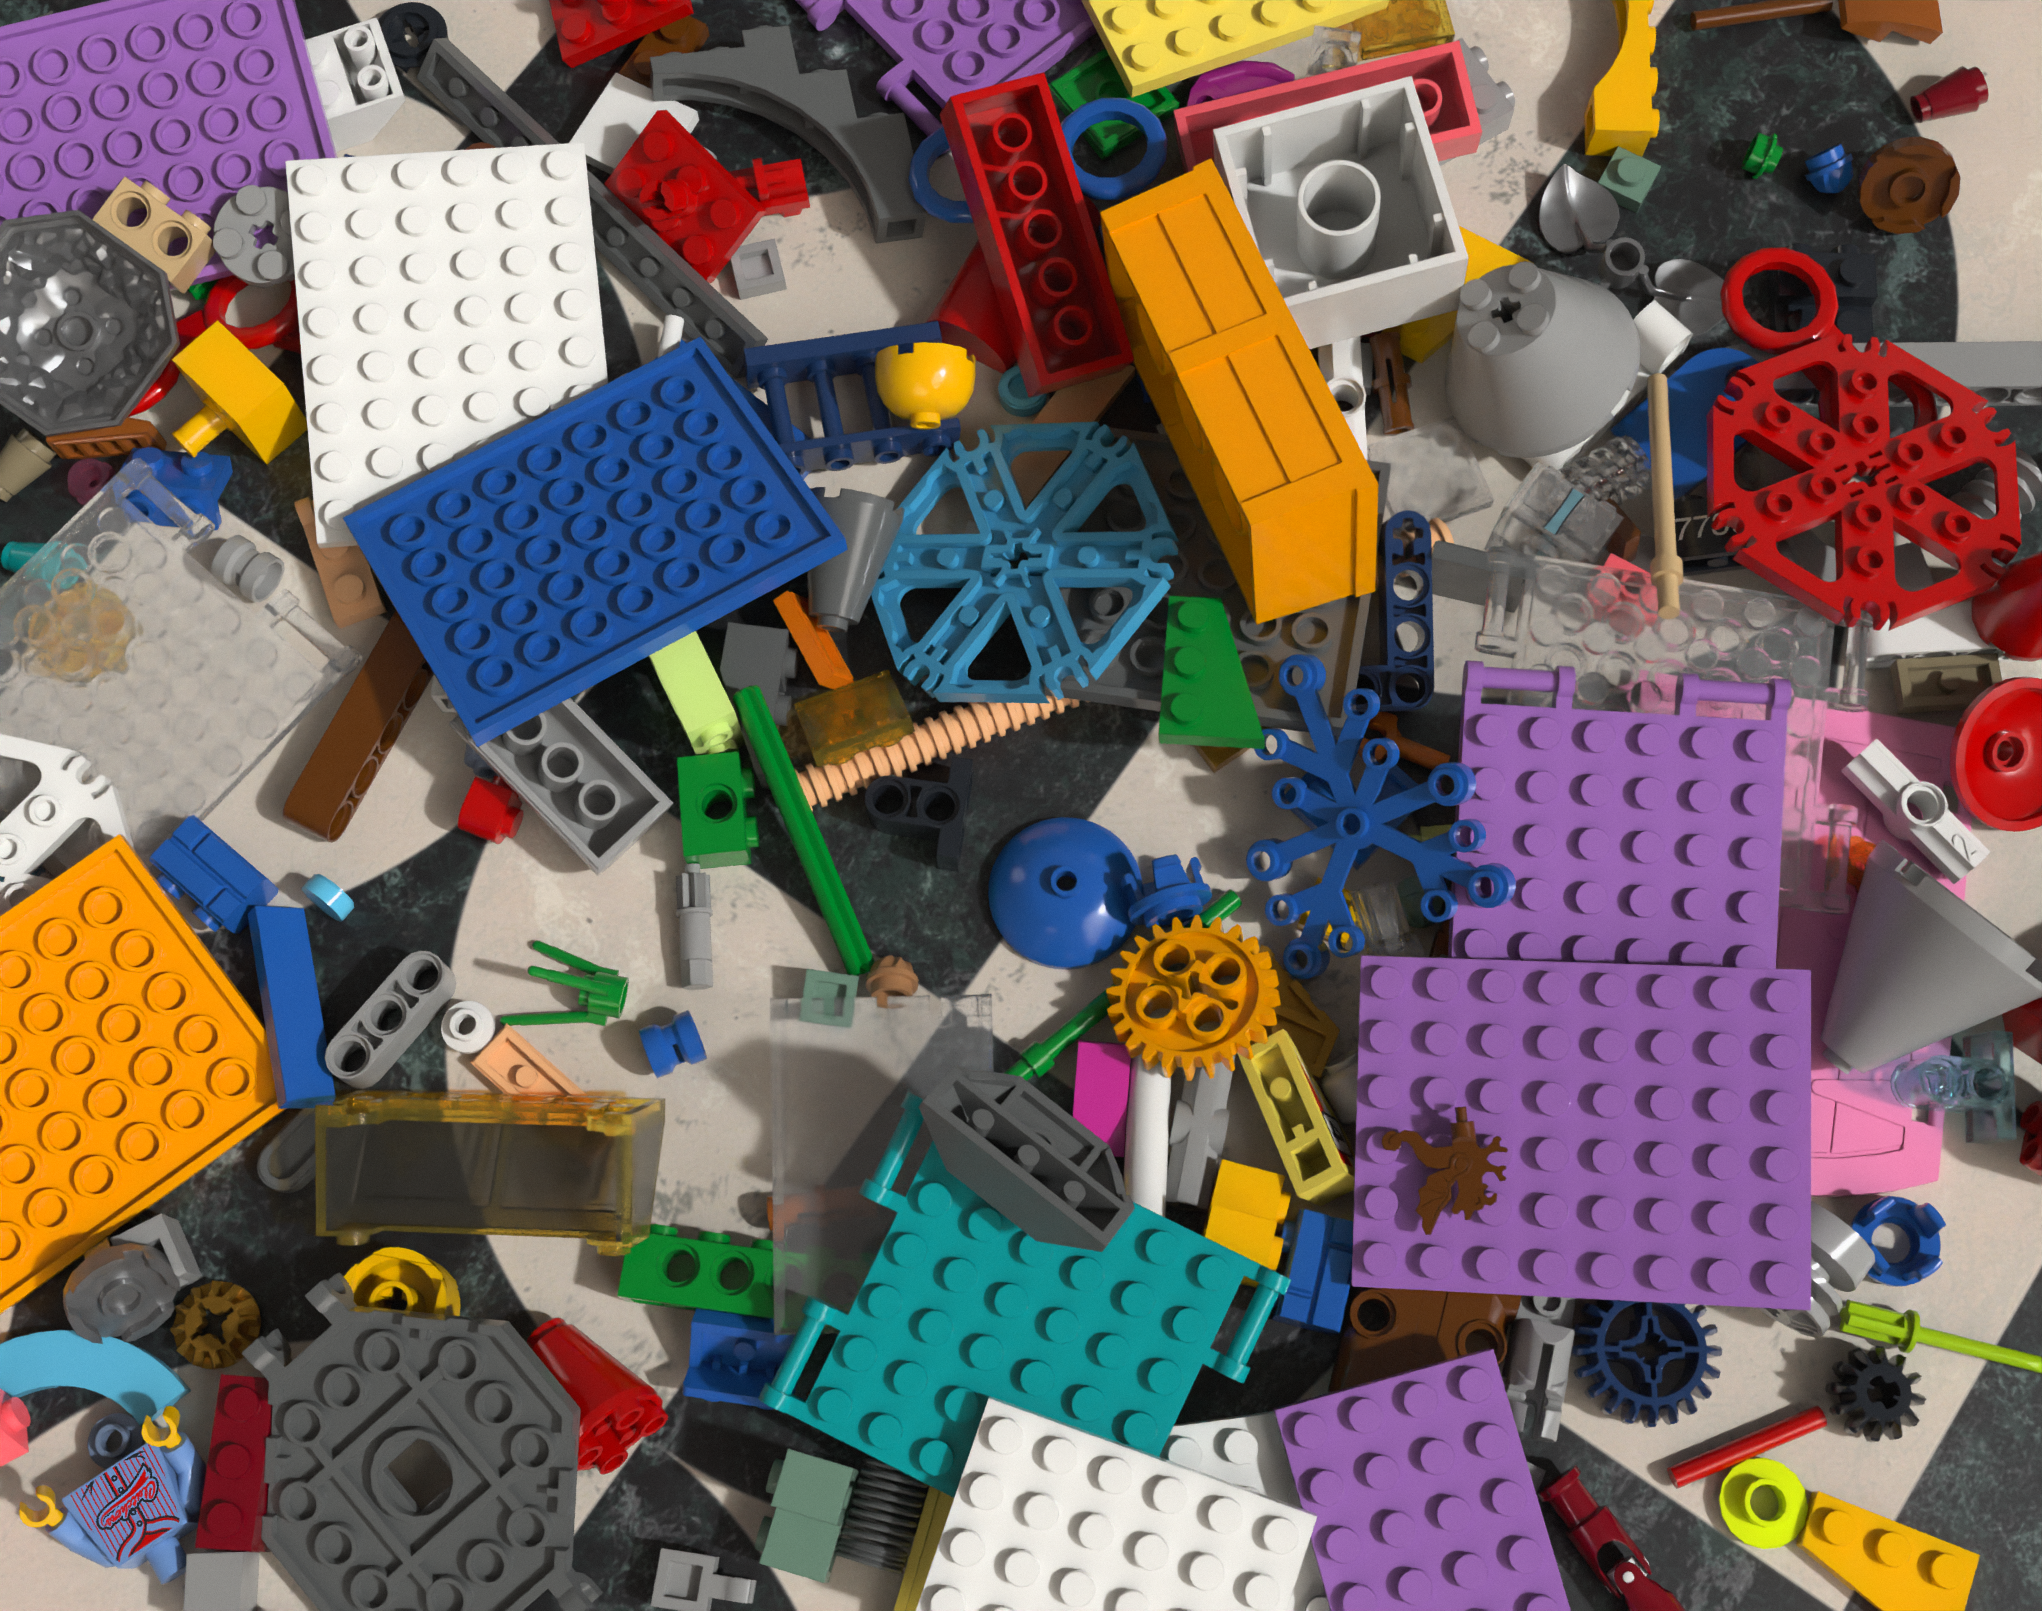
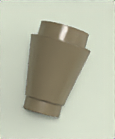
M25 427L17 436L13 433L10 435L0 453V499L8 502L13 495L15 496L53 466L50 461L57 454L46 442Z

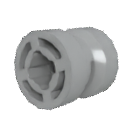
M235 535L224 542L213 559L211 571L217 580L226 585L239 586L240 592L245 597L260 603L272 595L278 587L284 573V562L270 552L259 553L253 542L241 535Z

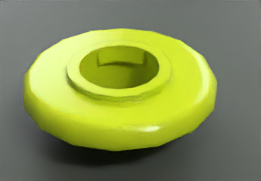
M1767 1458L1747 1459L1733 1467L1722 1482L1719 1495L1722 1518L1731 1533L1745 1544L1761 1549L1780 1548L1794 1540L1804 1527L1808 1512L1806 1492L1797 1475L1784 1464ZM1764 1486L1770 1488L1778 1498V1511L1774 1518L1770 1520H1761L1751 1509V1494L1757 1487Z

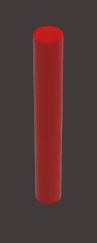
M1818 1405L1670 1466L1667 1468L1669 1478L1676 1489L1826 1427L1827 1419Z

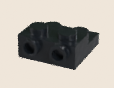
M1804 243L1786 246L1785 248L1808 255L1826 270L1836 286L1839 308L1834 324L1844 335L1852 334V343H1868L1870 338L1874 337L1872 305L1878 298L1875 254L1861 253L1860 248L1852 244L1837 246L1830 253L1812 252V247ZM1766 270L1770 330L1776 332H1795L1808 326L1813 321L1816 312L1814 295L1808 285L1795 274L1782 270Z

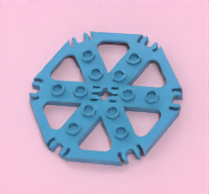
M1098 422L990 425L995 435L994 442L985 430L980 429L977 431L980 444L975 450L967 451L960 440L954 442V451L959 459L955 462L954 456L946 448L897 508L903 507L905 509L903 522L871 597L897 670L913 686L923 676L929 674V677L921 687L931 698L936 697L939 702L1050 703L1045 695L1044 687L1046 684L1054 697L1060 700L1064 698L1060 687L1063 679L1073 675L1082 688L1088 686L1089 678L1083 669L1088 664L1089 672L1097 680L1170 589L1171 586L1168 580L1174 578V572L1168 563L1157 562L1165 555H1178L1179 549L1174 541L1179 542L1134 442L1131 444L1128 437L1123 435L1114 446L1108 447L1115 437L1108 426L1103 425L1100 427ZM1033 451L1072 452L1028 508H1026L1011 470L1015 457L1023 452ZM1127 484L1133 488L1146 518V526L1143 530L1137 532H1077L1113 487ZM962 488L980 534L916 535L918 526L944 494L950 489ZM1025 552L1028 560L1020 561L1018 568L1014 569L1010 561L1018 560L1020 554ZM1125 587L1132 591L1130 604L1102 639L1092 644L1081 642L1059 588ZM915 588H962L918 643L914 642L900 607L904 594ZM1012 614L1032 666L1030 673L1025 678L1017 681L970 679L968 677L970 664L1009 615Z

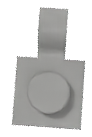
M661 1548L651 1606L678 1611H710L712 1598L753 1604L757 1580L718 1575L717 1570L720 1557Z

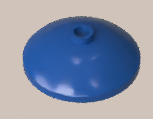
M1061 817L1043 820L1016 834L998 855L989 880L988 897L991 915L997 930L1006 943L1027 960L1053 969L1071 970L1088 967L1114 954L1124 945L1134 931L1136 925L1130 922L1128 916L1130 908L1126 892L1122 893L1120 883L1125 874H1132L1143 895L1140 869L1128 847L1115 834L1103 826L1078 818ZM1064 876L1071 877L1076 882V886L1070 891H1063L1056 885L1058 879Z

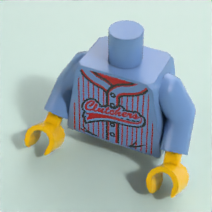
M165 1406L163 1417L169 1427H156L152 1423L151 1418L146 1415L141 1431L143 1439L147 1442L146 1444L62 1498L61 1500L65 1507L60 1509L56 1508L55 1493L50 1487L46 1485L36 1487V1496L41 1501L46 1502L47 1506L42 1510L33 1511L25 1503L20 1502V1519L29 1527L37 1528L46 1525L45 1530L70 1551L105 1568L116 1566L118 1569H134L149 1561L160 1583L166 1584L186 1572L187 1555L178 1540L198 1527L199 1510L201 1509L207 1467L186 1433L177 1432L180 1421L179 1411L173 1406Z

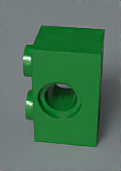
M739 751L677 757L683 857L686 863L700 864V869L752 864L750 848L759 847L756 816L748 817L747 799L756 797L753 768H744ZM717 802H728L733 805L731 812L722 819L707 817L709 808Z

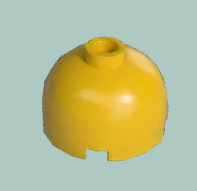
M920 342L913 343V353L898 355V345L879 351L875 357V378L878 394L884 405L892 413L900 418L910 420V426L923 430L939 428L941 420L954 417L965 408L973 393L976 377L975 356L972 354L967 358V349L945 343Z

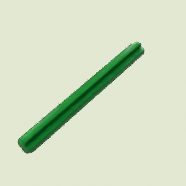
M757 685L743 688L733 695V702L847 974L855 976L870 972L875 960L762 691Z

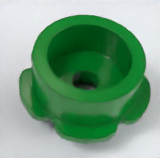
M1757 132L1752 139L1743 158L1741 169L1753 173V179L1759 178L1763 172L1771 175L1775 170L1783 152V147L1776 145L1777 134L1772 133L1769 137Z

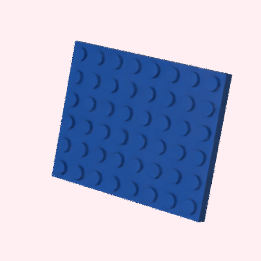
M701 336L343 517L350 533L477 747L848 550L844 535Z

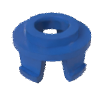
M1177 854L1152 860L1154 881L1142 884L1143 895L1134 876L1130 873L1125 874L1120 885L1122 893H1127L1130 903L1128 910L1130 922L1135 925H1146L1148 929H1153L1152 925L1157 924L1163 929L1172 927L1174 917H1178L1181 923H1184L1194 918L1195 915H1199L1203 910L1202 906L1212 898L1211 888L1203 882L1199 872L1202 868L1199 859L1196 857L1190 859L1186 873Z
M1881 1197L1864 1205L1851 1222L1850 1227L1867 1242L1875 1254V1263L1866 1275L1880 1284L1892 1287L1912 1285L1932 1275L1943 1264L1939 1258L1941 1250L1939 1231L1946 1226V1223L1940 1213L1930 1203L1918 1205L1902 1197ZM1892 1223L1906 1232L1909 1238L1910 1249L1908 1255L1902 1261L1897 1263L1887 1262L1872 1243L1873 1232L1879 1225Z

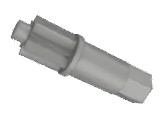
M692 863L685 865V873L676 876V917L679 918L682 988L687 990H705L713 987L710 917L713 915V911L711 909L710 875H706V872L700 873V864Z

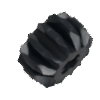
M1875 1346L1870 1348L1868 1355L1861 1348L1853 1349L1848 1352L1849 1363L1839 1361L1833 1364L1832 1370L1842 1382L1827 1383L1825 1390L1831 1395H1839L1841 1402L1833 1404L1829 1408V1412L1833 1416L1846 1413L1849 1415L1845 1421L1844 1431L1853 1434L1863 1429L1867 1442H1878L1883 1434L1889 1440L1899 1439L1903 1436L1902 1425L1912 1427L1918 1424L1920 1420L1909 1406L1924 1405L1927 1399L1920 1393H1912L1910 1385L1917 1384L1922 1376L1917 1372L1905 1375L1902 1373L1906 1365V1357L1898 1354L1888 1359L1885 1348L1883 1346ZM1874 1386H1879L1883 1398H1878L1876 1402H1871L1867 1390L1874 1389Z

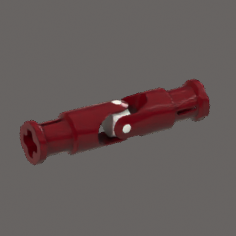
M1576 1465L1558 1475L1536 1494L1541 1502L1548 1501L1568 1528L1566 1536L1607 1590L1618 1598H1621L1620 1594L1625 1595L1629 1611H1686L1672 1592L1646 1577L1647 1572L1649 1575H1652L1649 1562L1606 1505L1600 1506L1579 1479L1581 1471ZM1613 1540L1628 1546L1634 1555L1616 1560L1612 1569L1605 1575L1597 1561V1552L1601 1546Z

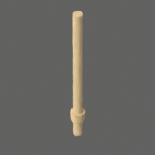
M1655 373L1647 378L1655 557L1651 560L1650 570L1651 583L1657 588L1658 615L1663 619H1673L1680 614L1678 586L1683 582V562L1677 556L1667 377L1664 374Z

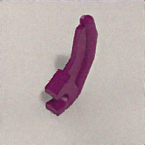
M1246 60L1235 62L1203 73L1190 90L1187 107L1294 81L1295 75L1273 62Z

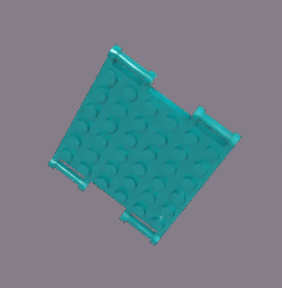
M907 1092L900 1106L905 1110L872 1178H865L858 1192L864 1197L898 1212L849 1313L817 1297L808 1295L801 1309L805 1314L772 1383H765L758 1399L769 1407L787 1413L953 1498L958 1489L989 1396L1159 1457L1202 1364L1244 1384L1251 1369L1246 1365L1279 1293L1285 1295L1292 1280L1133 1202L1135 1209L1102 1252L1035 1241L948 1172L934 1141H932L907 1195L904 1196L891 1188L924 1122L923 1115L919 1109L924 1099ZM1246 1276L1259 1284L1227 1353L1224 1354L1211 1348V1345L1243 1277ZM825 1324L840 1330V1333L807 1400H804L793 1394L792 1391Z

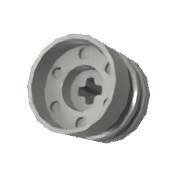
M1811 1201V1311L1772 1308L1758 1309L1772 1319L1803 1335L1814 1338L1821 1337L1830 1326L1829 1316L1839 1314L1843 1308L1842 1299L1834 1289L1844 1292L1856 1290L1875 1263V1254L1867 1242L1848 1224L1832 1212Z

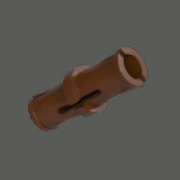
M1398 332L1380 333L1369 338L1376 379L1372 381V389L1374 394L1379 395L1384 425L1383 433L1385 436L1403 435L1415 429L1412 422L1408 389L1412 387L1411 376L1405 373L1400 346V333ZM1388 366L1392 367L1397 399L1395 403L1392 402L1387 372Z

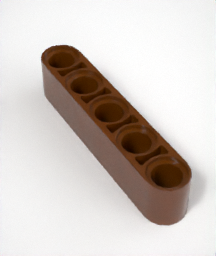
M397 611L391 617L291 790L283 808V819L285 822L331 843L337 841L346 830L434 675Z

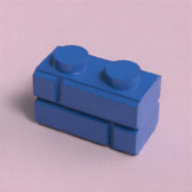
M194 814L184 820L172 833V837L166 839L150 856L149 860L161 871L155 878L158 883L178 900L185 893L194 899L198 905L191 912L214 932L223 925L233 934H240L249 925L248 913L254 906H267L278 894L279 890L268 878Z
M1299 1209L1294 1221L1285 1219L1280 1238H1284L1281 1252L1287 1253L1281 1275L1292 1281L1285 1295L1279 1293L1274 1304L1272 1320L1329 1336H1336L1341 1330L1352 1280L1353 1221L1331 1217L1307 1209Z

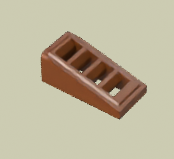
M129 417L125 419L121 426L46 436L47 444L62 459L129 455L133 448L154 447L165 451L167 445L163 436L150 421Z

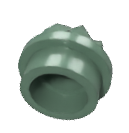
M1418 875L1401 881L1397 886L1398 895L1394 899L1396 911L1399 912L1402 919L1409 926L1427 928L1434 925L1436 922L1425 918L1421 911V900L1425 893ZM1436 895L1433 899V908L1438 914L1443 915L1446 903L1442 897Z

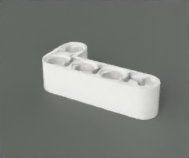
M1654 300L1648 304L1633 320L1639 334L1641 346L1639 371L1631 392L1626 390L1621 400L1611 411L1614 417L1597 433L1574 447L1547 456L1523 458L1549 483L1565 472L1647 395V378L1650 375L1660 373L1667 376L1680 360L1693 333L1657 301Z

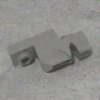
M1522 1295L1516 1318L1511 1325L1502 1377L1506 1378L1505 1390L1518 1432H1523L1528 1407L1527 1403L1535 1408L1531 1439L1552 1443L1557 1441L1562 1414L1561 1407L1565 1397L1569 1362L1575 1331L1571 1329L1576 1298Z

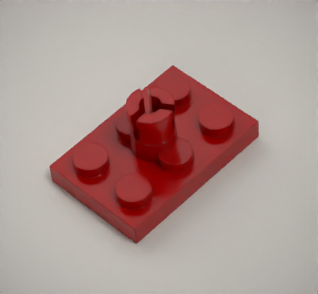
M549 0L562 60L571 68L694 13L691 0Z
M667 110L656 111L604 183L619 200L708 283H712L767 212Z

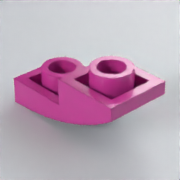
M1079 1040L1073 1118L1107 1143L1115 1157H1124L1131 1060L1125 1046L1126 1043Z

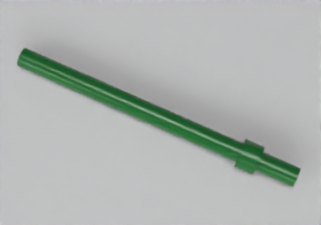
M1231 889L1227 890L1199 914L1203 928H1209L1216 917H1220L1222 921L1242 906L1240 898ZM1192 920L1184 925L1183 928H1190ZM1106 990L1041 1043L1035 1040L1019 1053L1021 1059L1007 1069L1004 1074L1021 1076L1028 1081L1032 1076L1040 1078L1055 1065L1054 1058L1108 1015L1107 1008L1113 1004L1109 1003Z

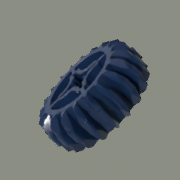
M1596 1299L1600 1308L1589 1303L1581 1307L1580 1312L1583 1317L1592 1325L1577 1323L1572 1327L1577 1337L1586 1339V1344L1572 1346L1571 1356L1586 1357L1587 1365L1575 1369L1574 1375L1577 1379L1589 1375L1592 1376L1595 1383L1585 1390L1584 1393L1587 1398H1594L1603 1392L1607 1395L1601 1406V1411L1604 1414L1613 1413L1621 1404L1620 1416L1622 1423L1627 1425L1633 1424L1640 1411L1644 1427L1652 1428L1656 1427L1659 1414L1667 1425L1677 1423L1679 1421L1677 1407L1686 1415H1692L1697 1412L1698 1408L1692 1395L1703 1400L1710 1398L1712 1391L1701 1378L1712 1380L1719 1378L1720 1370L1715 1366L1707 1364V1358L1721 1356L1722 1348L1717 1345L1707 1346L1705 1337L1717 1333L1718 1327L1715 1324L1700 1326L1697 1319L1702 1317L1707 1311L1704 1305H1697L1688 1310L1685 1307L1686 1304ZM1634 1307L1635 1319L1629 1321L1630 1329L1627 1338L1616 1342H1605L1608 1327L1614 1317L1624 1308ZM1652 1310L1659 1312L1669 1319L1679 1331L1683 1341L1672 1340L1665 1336L1660 1329L1658 1316H1654ZM1647 1339L1648 1343L1646 1346L1653 1345L1655 1351L1668 1352L1647 1360L1645 1364L1643 1363L1645 1356L1638 1358L1636 1352H1624V1350L1643 1343ZM1686 1360L1683 1374L1676 1386L1664 1396L1658 1397L1657 1383L1662 1382V1372L1666 1363ZM1608 1362H1618L1629 1369L1633 1379V1386L1639 1387V1394L1629 1390L1617 1380Z

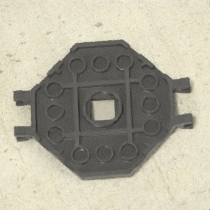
M339 1272L328 1281L326 1279L320 1281L305 1295L308 1301L332 1325L294 1360L291 1358L290 1345L278 1328L265 1338L263 1336L257 1338L242 1352L245 1358L256 1369L261 1371L269 1381L268 1404L273 1405L271 1435L266 1438L264 1483H269L267 1513L262 1516L261 1539L319 1611H523L547 1589L555 1596L563 1611H585L603 1593L590 1577L584 1573L576 1572L572 1568L581 1408L509 1321L357 1306L353 1301L354 1293L351 1286ZM418 1438L428 1441L451 1469L453 1483L423 1509L418 1506L387 1468L391 1462Z

